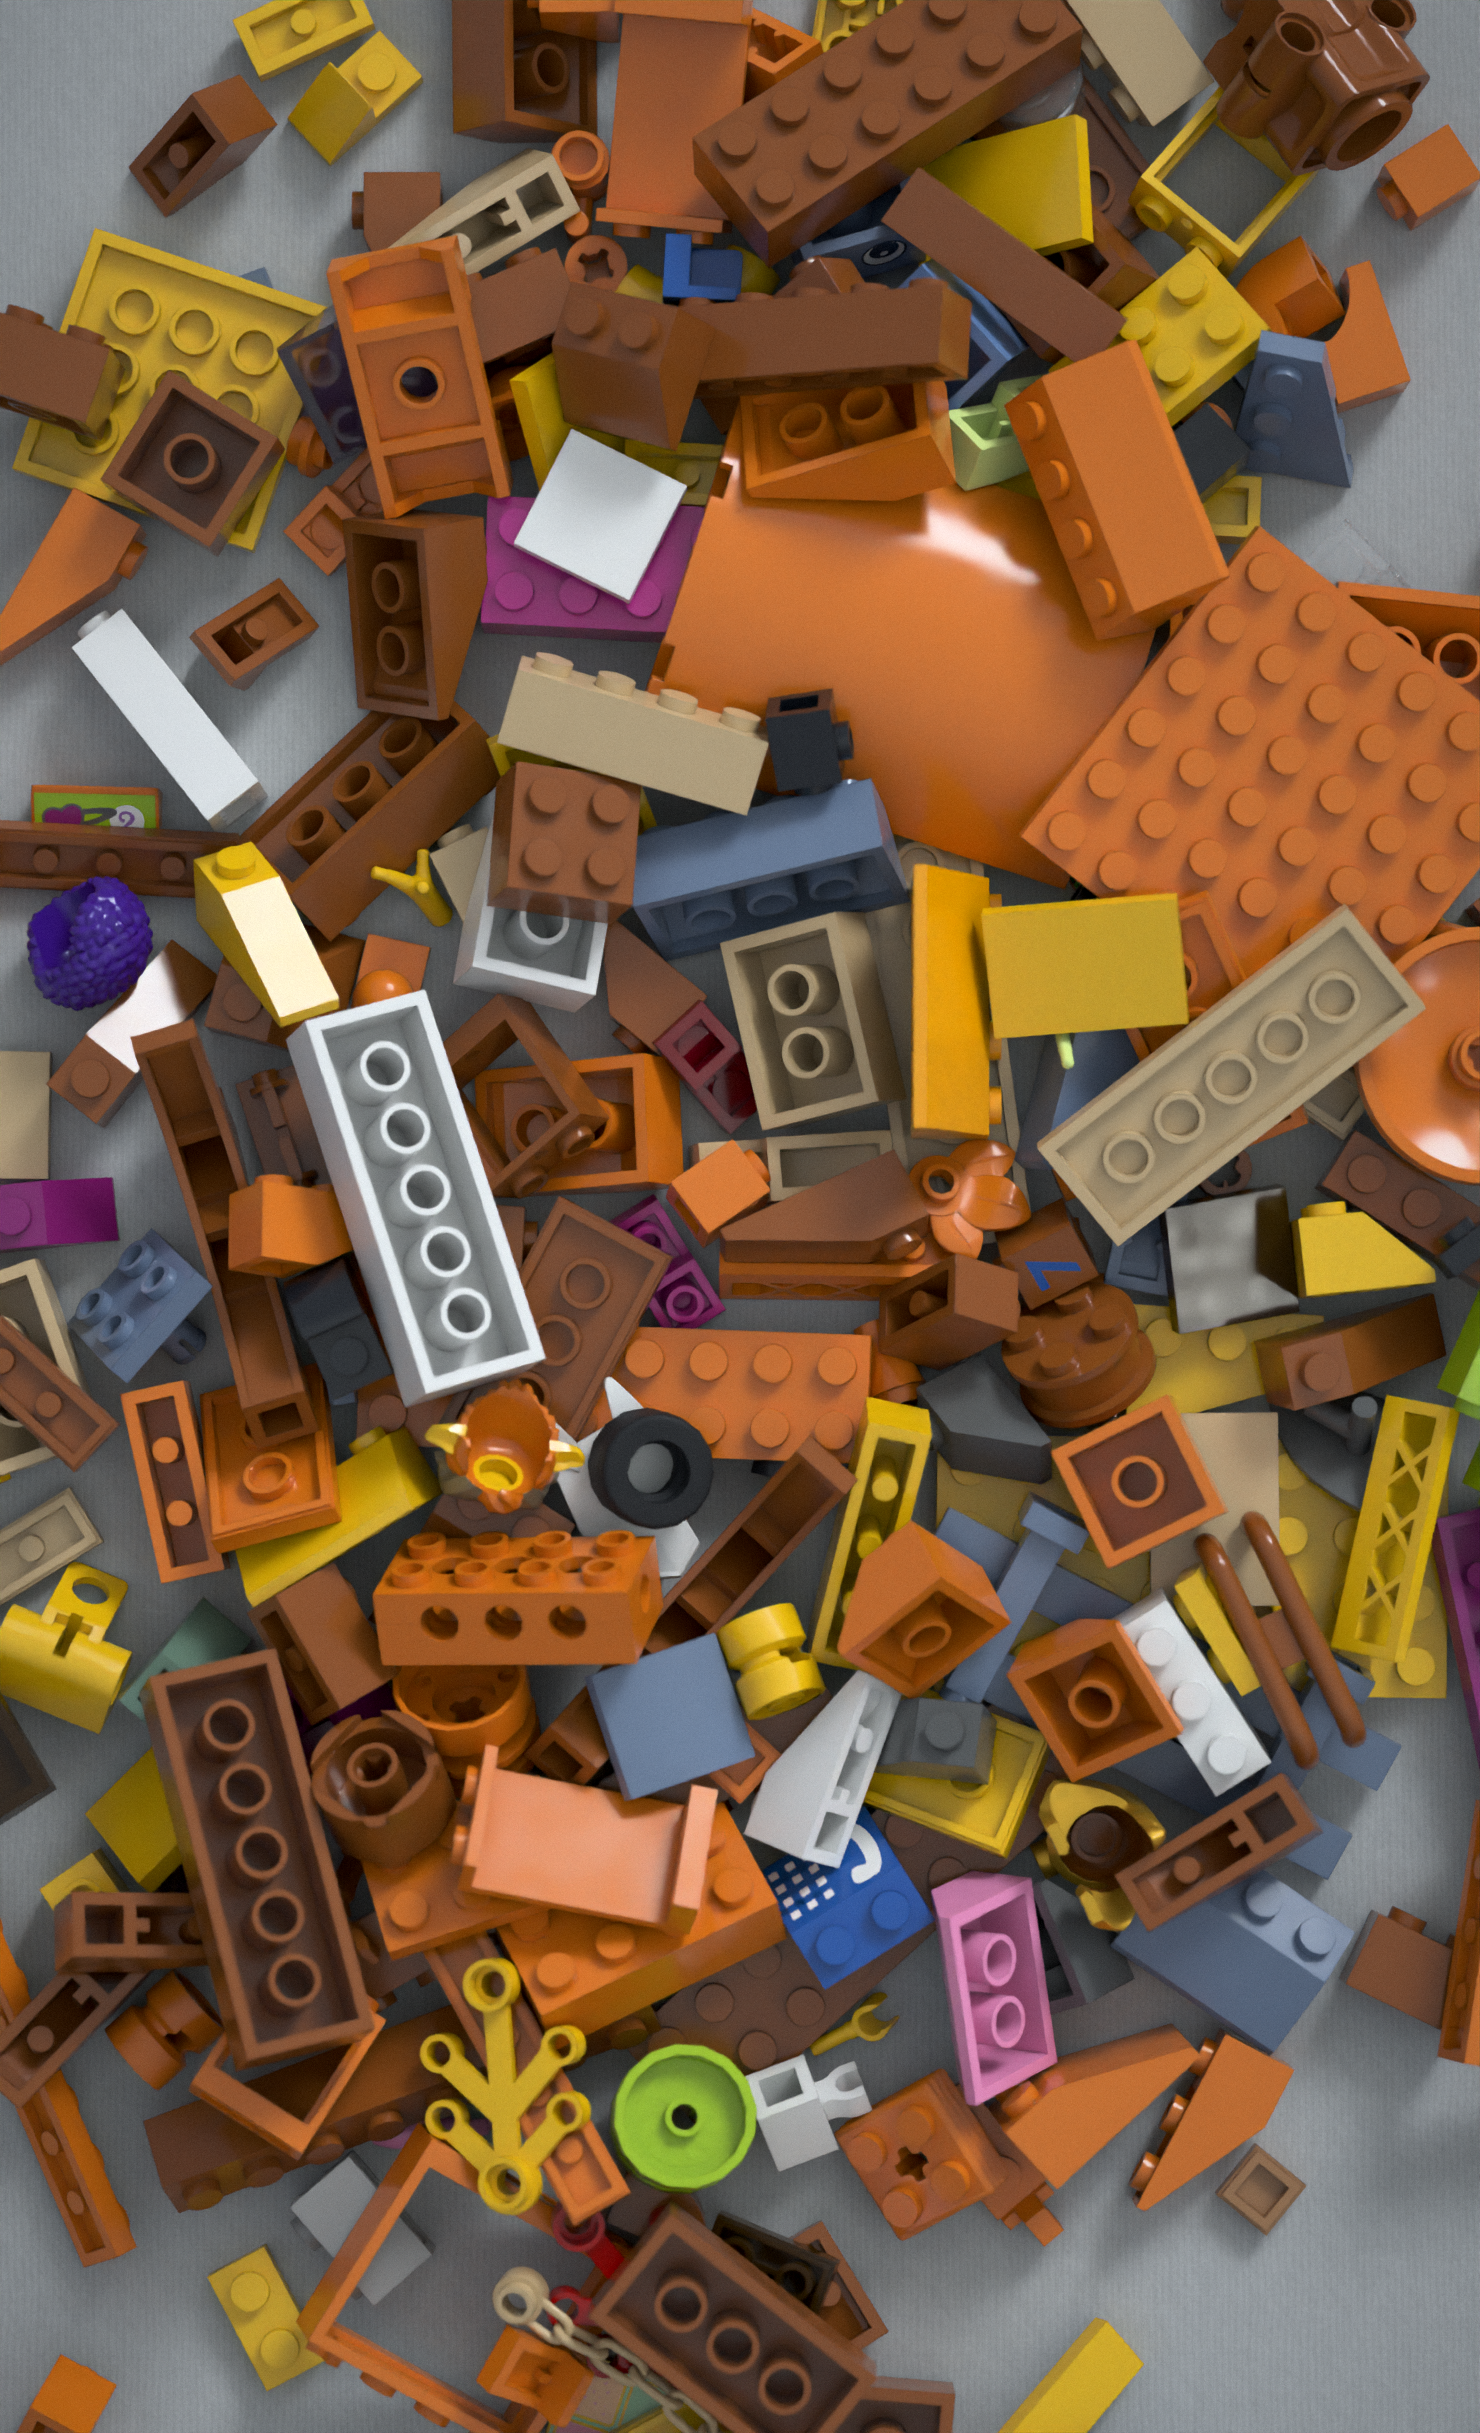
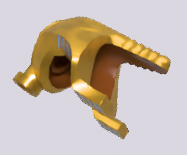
M1069 1778L1057 1779L1046 1790L1039 1808L1038 1815L1047 1832V1837L1029 1845L1045 1879L1048 1880L1061 1874L1064 1879L1078 1886L1075 1892L1092 1926L1110 1931H1124L1130 1925L1136 1911L1114 1875L1158 1849L1166 1838V1830L1148 1806L1137 1795L1127 1789L1089 1779H1080L1073 1783Z

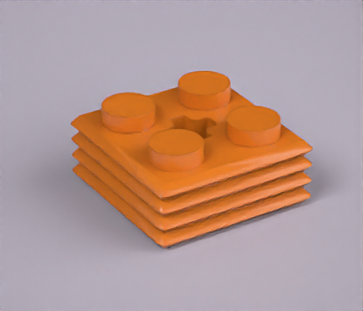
M942 2068L872 2105L873 2111L858 2117H851L834 2133L839 2146L893 2232L901 2241L907 2240L993 2194L1010 2177L1009 2170L948 2073ZM922 2152L926 2156L927 2161L924 2160L918 2153Z

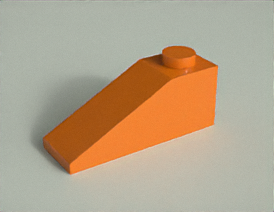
M74 487L0 614V666L114 591L122 577L131 580L140 569L149 549L148 546L142 544L147 535L142 526Z

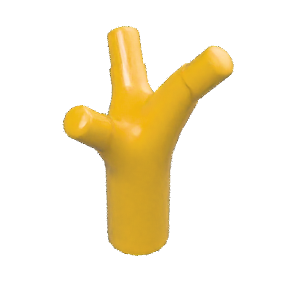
M419 849L417 851L416 873L413 876L377 866L372 868L370 875L373 879L387 882L409 896L433 926L441 927L451 920L453 911L441 896L432 880L429 867V850Z

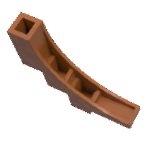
M189 1019L132 1036L130 1038L134 1055L169 1151L208 1282L213 1286L211 1292L227 1347L241 1408L256 1447L261 1449L318 1432L320 1430L294 1321L278 1278L228 1270L229 1194L250 1186L237 1128L222 1088L218 1087L193 1019Z
M809 1436L664 1596L662 1611L640 1657L703 1635L716 1634L719 1629L732 1620L799 1544L846 1495L858 1479L840 1464L835 1456L827 1452ZM603 1664L597 1672L618 1664ZM587 1685L579 1691L524 1753L532 1763L552 1780L584 1785L610 1757Z

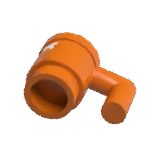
M583 130L566 133L558 139L551 151L581 210L563 222L567 238L572 244L592 234L593 203L604 197L608 188L609 151L602 139L591 132Z

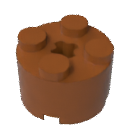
M381 1710L383 1715L381 1717L362 1720L360 1714L346 1718L332 1727L323 1736L312 1754L310 1764L312 1770L311 1787L328 1829L341 1849L360 1860L379 1863L387 1869H396L405 1866L410 1862L413 1855L427 1848L439 1837L447 1826L450 1817L456 1811L457 1802L450 1778L427 1728L416 1718L403 1712Z

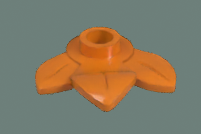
M969 1140L961 1143L948 1157L942 1155L928 1156L918 1161L912 1167L908 1176L929 1213L933 1239L946 1252L952 1255L957 1253L977 1259L982 1248L983 1231L1010 1230L1029 1221L1031 1211L1023 1192L1010 1179L1004 1177L1012 1166L1016 1155L1011 1147L994 1140ZM936 1176L944 1178L949 1183L950 1191L947 1193L935 1192L929 1185V1179Z

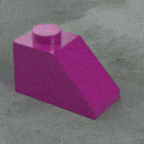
M113 1177L46 1180L0 1185V1254L120 1241Z

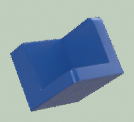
M666 233L663 304L678 307L679 300L688 297L708 298L717 303L735 302V296L741 293L742 253L738 250L692 248V235Z

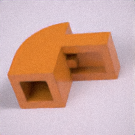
M1302 236L1297 237L1257 262L1243 276L1235 289L1270 327L1272 332L1306 338L1346 314L1329 270Z

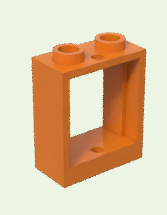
M367 1995L375 2029L362 2041L354 2042L303 2122L221 2071V2068L231 2054L225 2031L192 2080L188 2091L298 2161L385 2024L386 2019L376 2014L380 2005Z

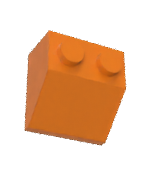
M910 1521L903 1528L889 1535L882 1545L862 1560L837 1649L844 1659L908 1698L914 1699L922 1695L1012 1622L981 1565L915 1522Z
M1078 1618L1032 1639L1023 1645L1006 1675L1072 1783L1179 1736L1184 1730V1727L1119 1620Z

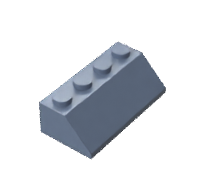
M871 778L861 781L853 779L842 780V783L833 784L830 790L816 795L776 796L769 799L764 805L749 808L747 816L729 810H720L708 814L703 820L676 827L666 825L655 826L645 830L637 837L633 908L665 961L721 948L720 943L832 912L867 913L910 902L908 887L886 809Z

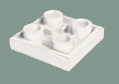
M571 429L514 541V547L630 604L687 491V485Z

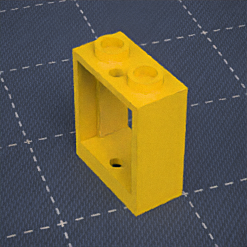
M1219 87L1142 174L1127 202L1135 208L1138 217L1147 227L1156 232L1166 233L1184 248L1186 255L1195 247H1198L1227 280L1312 182L1320 169L1295 176L1265 135L1257 139H1247L1229 131L1217 115L1216 104L1224 92ZM1214 125L1219 127L1286 182L1235 242L1164 185L1165 181Z

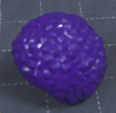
M97 876L89 878L87 882H82L79 886H74L71 890L64 891L61 897L52 898L51 904L44 906L42 910L32 915V919L27 925L26 933L29 940L26 947L29 951L28 961L31 965L32 974L35 977L34 983L42 992L44 999H50L51 1003L57 1006L62 1005L65 1008L80 1011L85 1007L93 1008L96 1005H102L105 1001L116 998L118 993L126 992L130 985L137 983L138 978L144 973L148 956L153 950L151 940L153 931L148 927L150 918L147 916L144 904L138 899L136 894L128 890L127 885L120 882L117 878H110L108 876L104 878Z

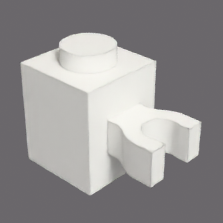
M804 2054L745 2076L757 2106L756 2117L778 2172L839 2149L829 2120L836 2117H858L873 2111L855 2061L837 2067L826 2078L818 2082H814Z

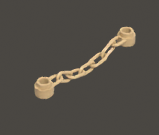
M524 2266L514 2267L508 2270L495 2286L492 2294V2303L496 2313L504 2321L513 2325H526L547 2342L555 2345L563 2344L589 2357L591 2363L597 2369L617 2382L629 2387L638 2386L663 2405L665 2416L683 2433H723L718 2428L716 2418L682 2391L675 2389L654 2373L643 2360L628 2348L613 2339H600L596 2335L574 2326L571 2318L548 2300V2284L544 2277L536 2270ZM516 2293L521 2295L525 2299L527 2307H515L510 2302L508 2294ZM543 2309L560 2321L554 2325V2334L536 2321ZM575 2336L583 2341L592 2344V2346H587L579 2341L572 2339L571 2337ZM608 2348L634 2364L629 2368V2376L603 2361L609 2355ZM646 2379L653 2383L655 2386H657L659 2389H661L663 2392H665L666 2395H664L662 2392H660L658 2389L652 2386L649 2382L646 2381ZM683 2401L707 2422L698 2427V2432L674 2412V2410H679L683 2406Z

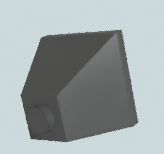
M1045 1879L1032 1884L1051 2015L1087 2005L1135 1979L1127 1958L1110 1947L1117 1935L1116 1931L1092 1926L1079 1899L1049 1880Z

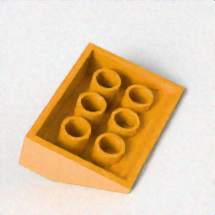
M914 864L911 881V1139H988L989 1125H1001L1002 1118L1001 1086H989V1060H1001L1002 1038L994 1039L993 1022H989L990 992L981 914L983 908L1002 907V895L989 894L988 877L928 864Z

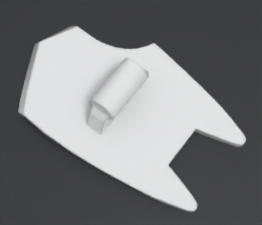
M611 1377L604 1379V1388L612 1419L625 1411L643 1408L616 1380ZM556 1423V1428L559 1429V1442L579 1447L585 1455V1463L582 1467H572L559 1471L560 1474L557 1479L582 1536L598 1537L602 1533L613 1530L630 1531L635 1536H655L660 1579L682 1578L700 1545L687 1520L677 1526L654 1530L632 1525L602 1506L591 1488L588 1471V1460L592 1444L602 1428L576 1442ZM647 1444L639 1448L632 1457L628 1469L629 1480L634 1488L644 1493L657 1492L662 1489L671 1477L673 1468L672 1456L665 1447L659 1444Z

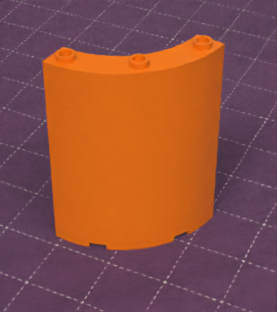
M739 400L722 447L704 507L705 513L697 539L692 546L675 599L676 604L665 637L663 636L645 692L660 696L662 689L680 691L698 699L697 707L720 714H722L725 707L745 710L760 717L759 725L766 727L765 716L769 698L833 688L838 722L849 720L854 743V759L845 760L843 780L853 779L861 781L872 779L885 806L893 834L1065 890L1070 876L1019 837L1018 834L1143 673L1155 630L1097 640L1042 501L993 484L964 491L956 482L955 484L897 501L752 498L746 489ZM768 744L755 789L777 796H801L796 794L794 790L778 792L770 744Z

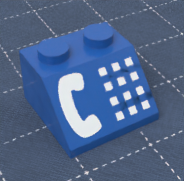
M865 1805L859 1811L839 1868L801 1859L787 1853L761 1870L778 1902L783 1923L825 1990L935 1921L932 1912Z

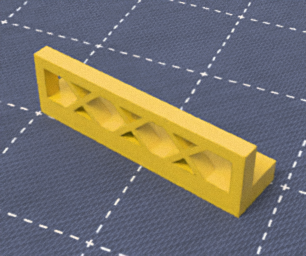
M1386 1395L1331 1648L1396 1663H1405L1460 1412L1456 1411L1455 1408Z

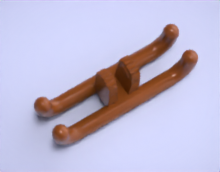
M1249 1511L1241 1517L1239 1525L1242 1532L1247 1536L1281 1609L1260 1619L1257 1618L1224 1548L1211 1533L1198 1535L1193 1542V1549L1200 1558L1253 1667L1256 1677L1289 1744L1295 1764L1302 1770H1310L1319 1763L1320 1753L1309 1725L1282 1669L1306 1659L1338 1726L1344 1745L1349 1748L1360 1747L1366 1740L1367 1731L1353 1696L1271 1526L1261 1513Z

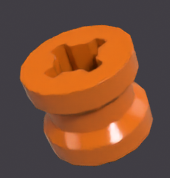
M589 235L576 241L568 250L565 259V270L570 282L615 292L628 273L627 257L622 247L612 238L603 235ZM593 260H599V262H593V263H591V264H587V263L584 262V261L591 262V261H593Z

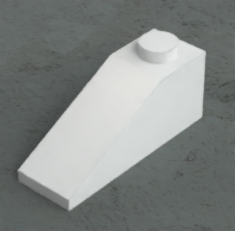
M858 1670L766 1772L760 1790L752 1802L751 1815L744 1834L801 1859L839 1868L902 1693L871 1674Z

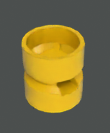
M782 1603L753 1611L733 1620L717 1631L716 1637L727 1667L741 1673L735 1688L747 1719L761 1720L788 1712L816 1699L825 1692L826 1686L814 1655L804 1653L800 1649L807 1637L793 1604Z

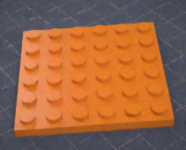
M1255 526L1226 564L1231 577L1197 601L1019 832L1018 836L1099 899L1178 893V901L1207 890L1247 979L1343 904L1348 907L1392 964H1394L1405 953L1425 940L1480 869V701L1262 527Z

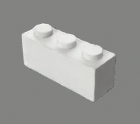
M1162 1587L1112 1618V1620L1120 1621L1184 1727L1182 1734L1177 1737L1216 1797L1271 1763L1265 1745L1226 1685L1213 1670L1208 1657Z

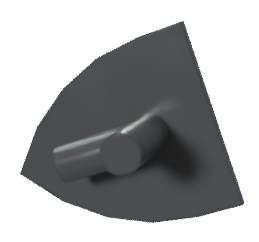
M1358 1392L1295 1411L1269 1403L1270 1411L1278 1412V1437L1293 1463L1310 1482L1334 1499L1360 1512L1385 1399L1371 1393Z

